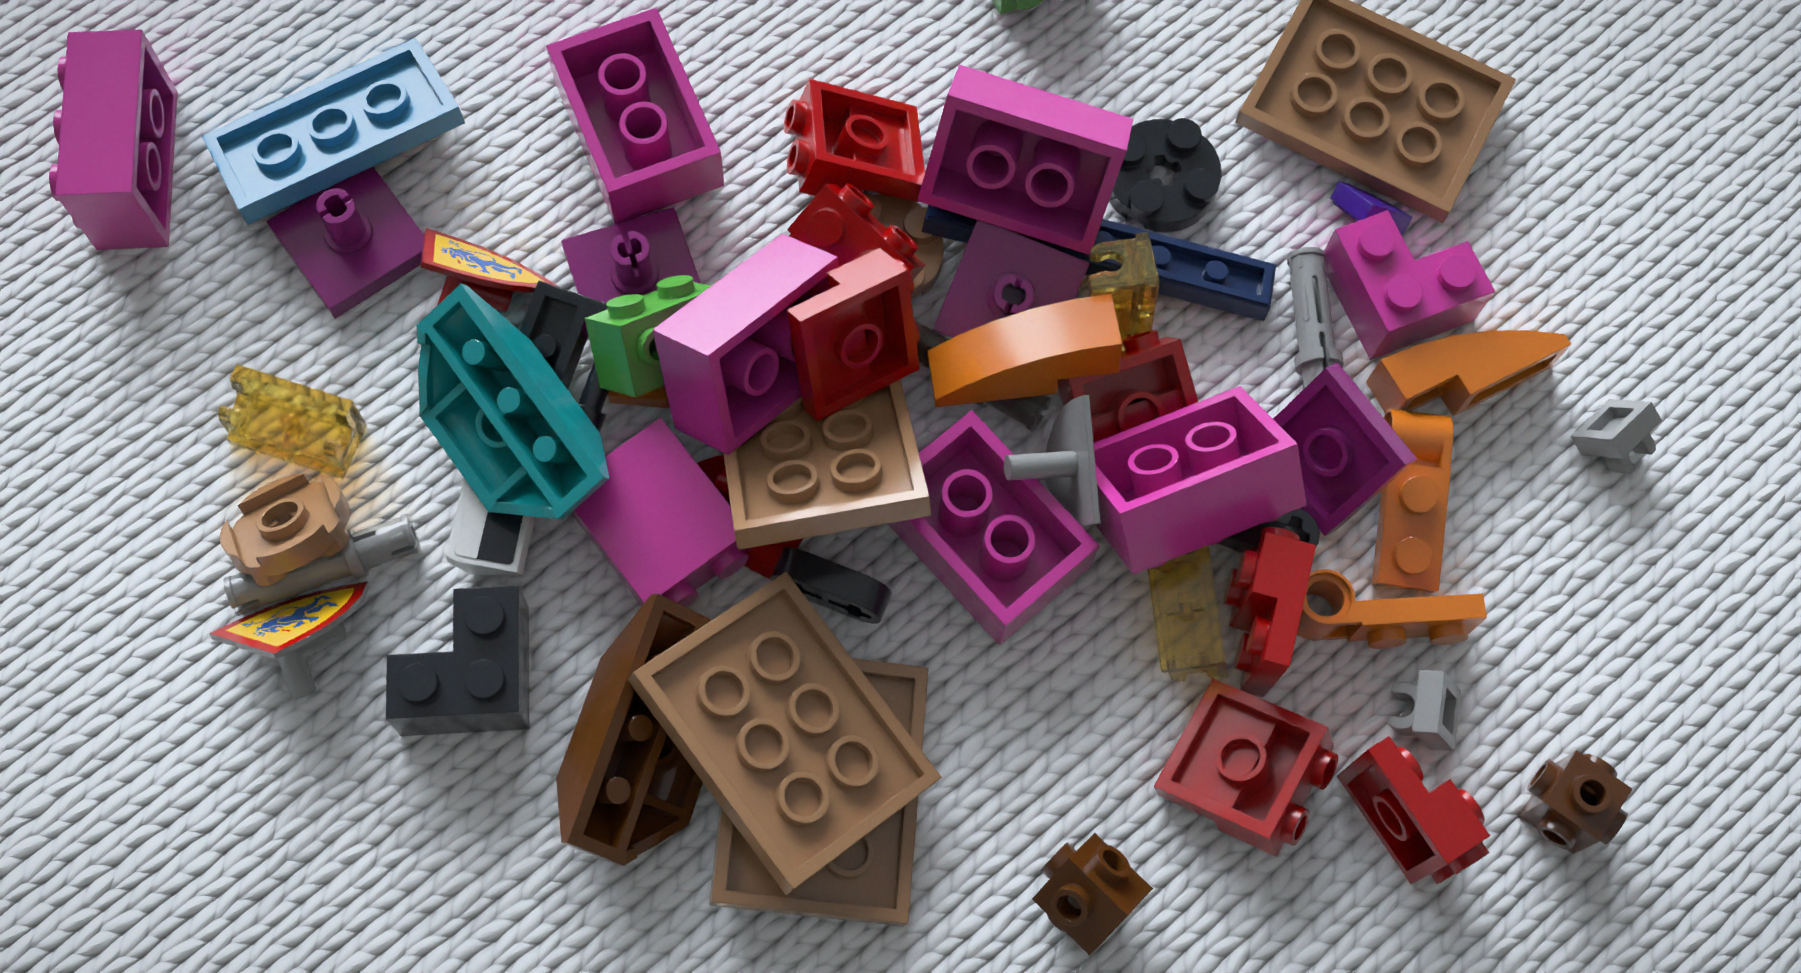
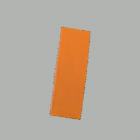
M1112 293L1072 299L1029 309L969 330L928 350V363L935 407L1057 394L1059 379L1119 373L1122 340Z
M1494 330L1452 335L1412 346L1381 359L1369 376L1366 384L1384 412L1389 408L1413 411L1441 397L1454 417L1552 368L1571 346V342L1565 334L1531 330Z

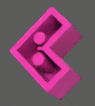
M1388 210L1335 229L1324 249L1326 276L1370 360L1474 321L1495 293L1490 280L1468 241L1414 260Z

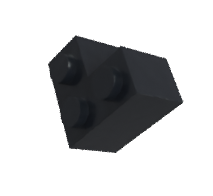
M519 586L453 589V651L387 655L386 720L400 736L530 729L529 606Z

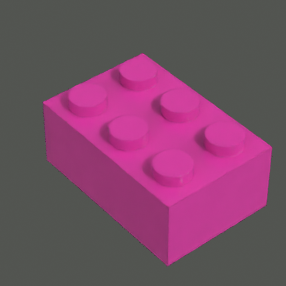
M657 7L546 45L555 85L614 224L643 216L724 186L720 148Z
M142 29L68 32L66 56L59 58L57 67L58 79L63 91L62 110H56L53 118L54 134L59 144L58 164H52L49 170V185L52 196L56 201L61 202L72 217L74 226L83 231L96 250L169 247L178 91Z
M959 64L947 94L917 201L1090 255L1127 151L1133 118Z
M781 234L653 329L675 429L729 455L801 397L787 309L829 290L827 272L839 267L837 256Z
M1241 386L1093 443L1101 522L1100 524H1095V526L1133 575L1147 569L1159 567L1169 560L1204 546L1217 544L1224 538L1261 523L1274 521L1286 513L1307 505L1298 444Z
M971 410L919 452L929 493L932 516L887 524L1000 646L1091 568L1100 545L1038 479L1010 481L1006 479L1004 458L1006 455L1014 454Z

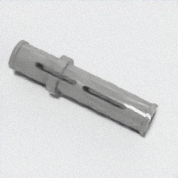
M1317 247L1299 248L1290 252L1289 256H1287L1299 353L1294 358L1295 371L1302 376L1303 388L1326 367L1339 363L1342 368L1344 365L1342 352L1335 348L1331 303L1329 301L1324 261L1326 258L1325 252Z
M404 514L401 517L386 521V523L358 532H354L351 528L347 529L350 539L341 551L332 556L318 557L308 564L290 571L283 580L270 586L257 585L251 575L244 573L225 577L223 579L224 588L232 609L235 610L237 616H241L261 606L281 601L338 579L340 580L351 575L355 579L368 576V569L397 558L421 552L419 539L409 515Z

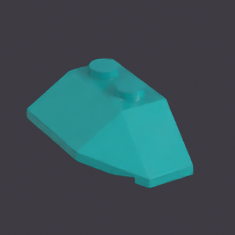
M460 284L416 325L417 343L421 344L418 366L420 417L488 512L563 520L609 479L602 438L599 431L533 342L467 285Z

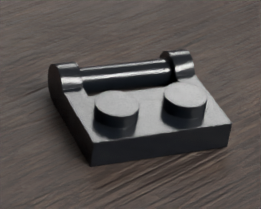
M538 280L519 331L533 342L568 390L588 339L585 318L607 310V305L599 300ZM593 362L578 404L600 432L606 418V414L601 411L609 390L600 388L595 362Z

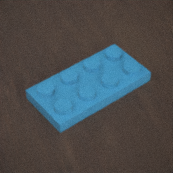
M414 38L202 135V138L246 224L249 225L366 169L383 163L430 139L436 138L465 124V121L456 101L418 40Z

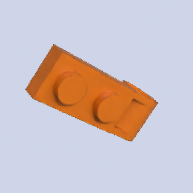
M1389 408L1383 418L1417 459L1381 491L1372 585L1433 593L1439 591L1451 474L1453 420L1450 416Z
M1321 569L1310 573L1297 635L1312 641L1347 639V642L1368 641V646L1373 649L1397 647L1407 642L1406 638L1429 637L1430 643L1433 645H1449L1467 640L1468 634L1487 618L1483 593L1356 601L1353 587L1343 575L1333 570ZM1315 594L1325 598L1332 608V616H1320L1313 612L1307 603L1306 596Z

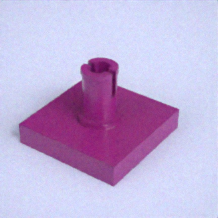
M374 167L302 199L266 221L272 233L334 319L421 265L424 234Z
M675 207L561 240L577 293L604 303L624 295H646L657 290L656 284L659 281L673 276L689 275L693 277L694 282L701 283Z
M977 220L933 331L953 338L997 319L1029 309L1075 299L1090 263L1005 228Z
M1339 363L1326 367L1273 418L1298 444L1307 504L1302 509L1313 517L1324 536L1338 530L1417 459Z

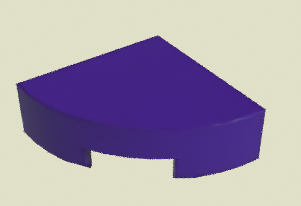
M1340 180L1330 196L1335 206L1356 221L1388 210L1401 235H1404L1413 218L1387 201Z

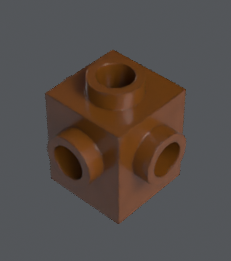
M1576 750L1556 763L1548 759L1542 764L1528 784L1527 791L1532 793V796L1519 817L1535 827L1538 833L1553 845L1575 854L1600 841L1603 844H1607L1616 836L1627 819L1628 813L1621 809L1632 791V788L1616 778L1617 772L1609 763L1595 755L1582 754Z
M1094 833L1077 851L1067 842L1044 865L1040 871L1049 880L1032 900L1047 914L1048 919L1056 928L1066 932L1090 956L1153 888L1130 867L1128 860L1118 849L1107 845Z

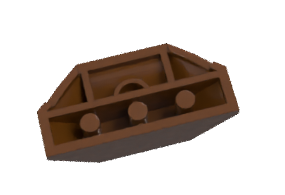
M651 594L600 658L556 778L561 843L618 866H625L636 859L637 855L658 845L689 825L703 782L629 683L628 679L635 670L711 621L710 618L660 594Z

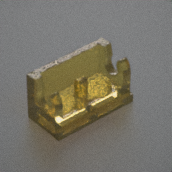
M1136 233V238L1107 241L1095 245L1090 250L1089 259L1091 261L1101 262L1105 259H1114L1122 267L1114 272L1105 270L1089 275V297L1112 293L1121 340L1152 330L1160 282L1149 233Z
M236 364L230 377L232 389L236 390L237 393L235 404L232 409L221 405L218 410L219 421L229 433L227 441L230 444L344 480L367 427L355 403L340 396Z
M1209 545L1169 560L1159 567L1148 569L1161 672H1168L1171 680L1177 682L1186 681V675L1192 673H1206L1207 677L1211 679L1229 677L1213 560Z

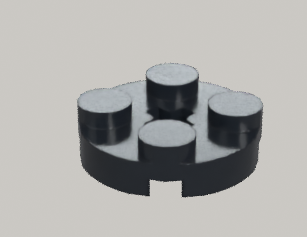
M1178 118L1174 121L1169 119H1152L1139 122L1131 128L1127 151L1109 201L1116 212L1125 219H1127L1129 214L1135 220L1145 223L1144 229L1162 233L1186 229L1196 224L1206 214L1207 208L1214 202L1222 177L1218 154L1210 141L1202 135L1199 125L1190 119ZM1155 166H1165L1170 168L1175 174L1172 176L1171 185H1163L1160 178L1150 179L1148 173H1151Z

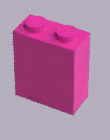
M661 417L605 456L609 479L571 512L641 606L651 594H660L680 605L689 607L698 597L697 589L715 576L722 580L737 572L748 561L749 555L747 552L753 549L752 547L738 550L731 506Z

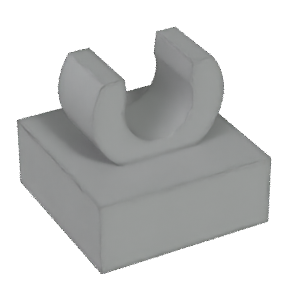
M1609 399L1570 437L1581 455L1604 457L1606 466L1612 472L1632 474L1636 469L1629 458V453L1633 450L1634 453L1652 455L1656 451L1655 441L1649 433L1662 422V419L1650 401Z
M1419 670L1417 686L1409 682H1400L1392 685L1391 693L1398 700L1414 701L1415 706L1412 713L1406 717L1389 716L1387 724L1400 735H1416L1429 750L1454 751L1461 690L1445 671Z

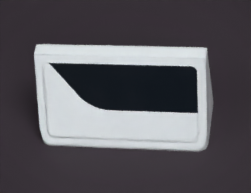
M463 479L446 551V559L449 563L470 575L522 576L535 517L488 512L467 481Z

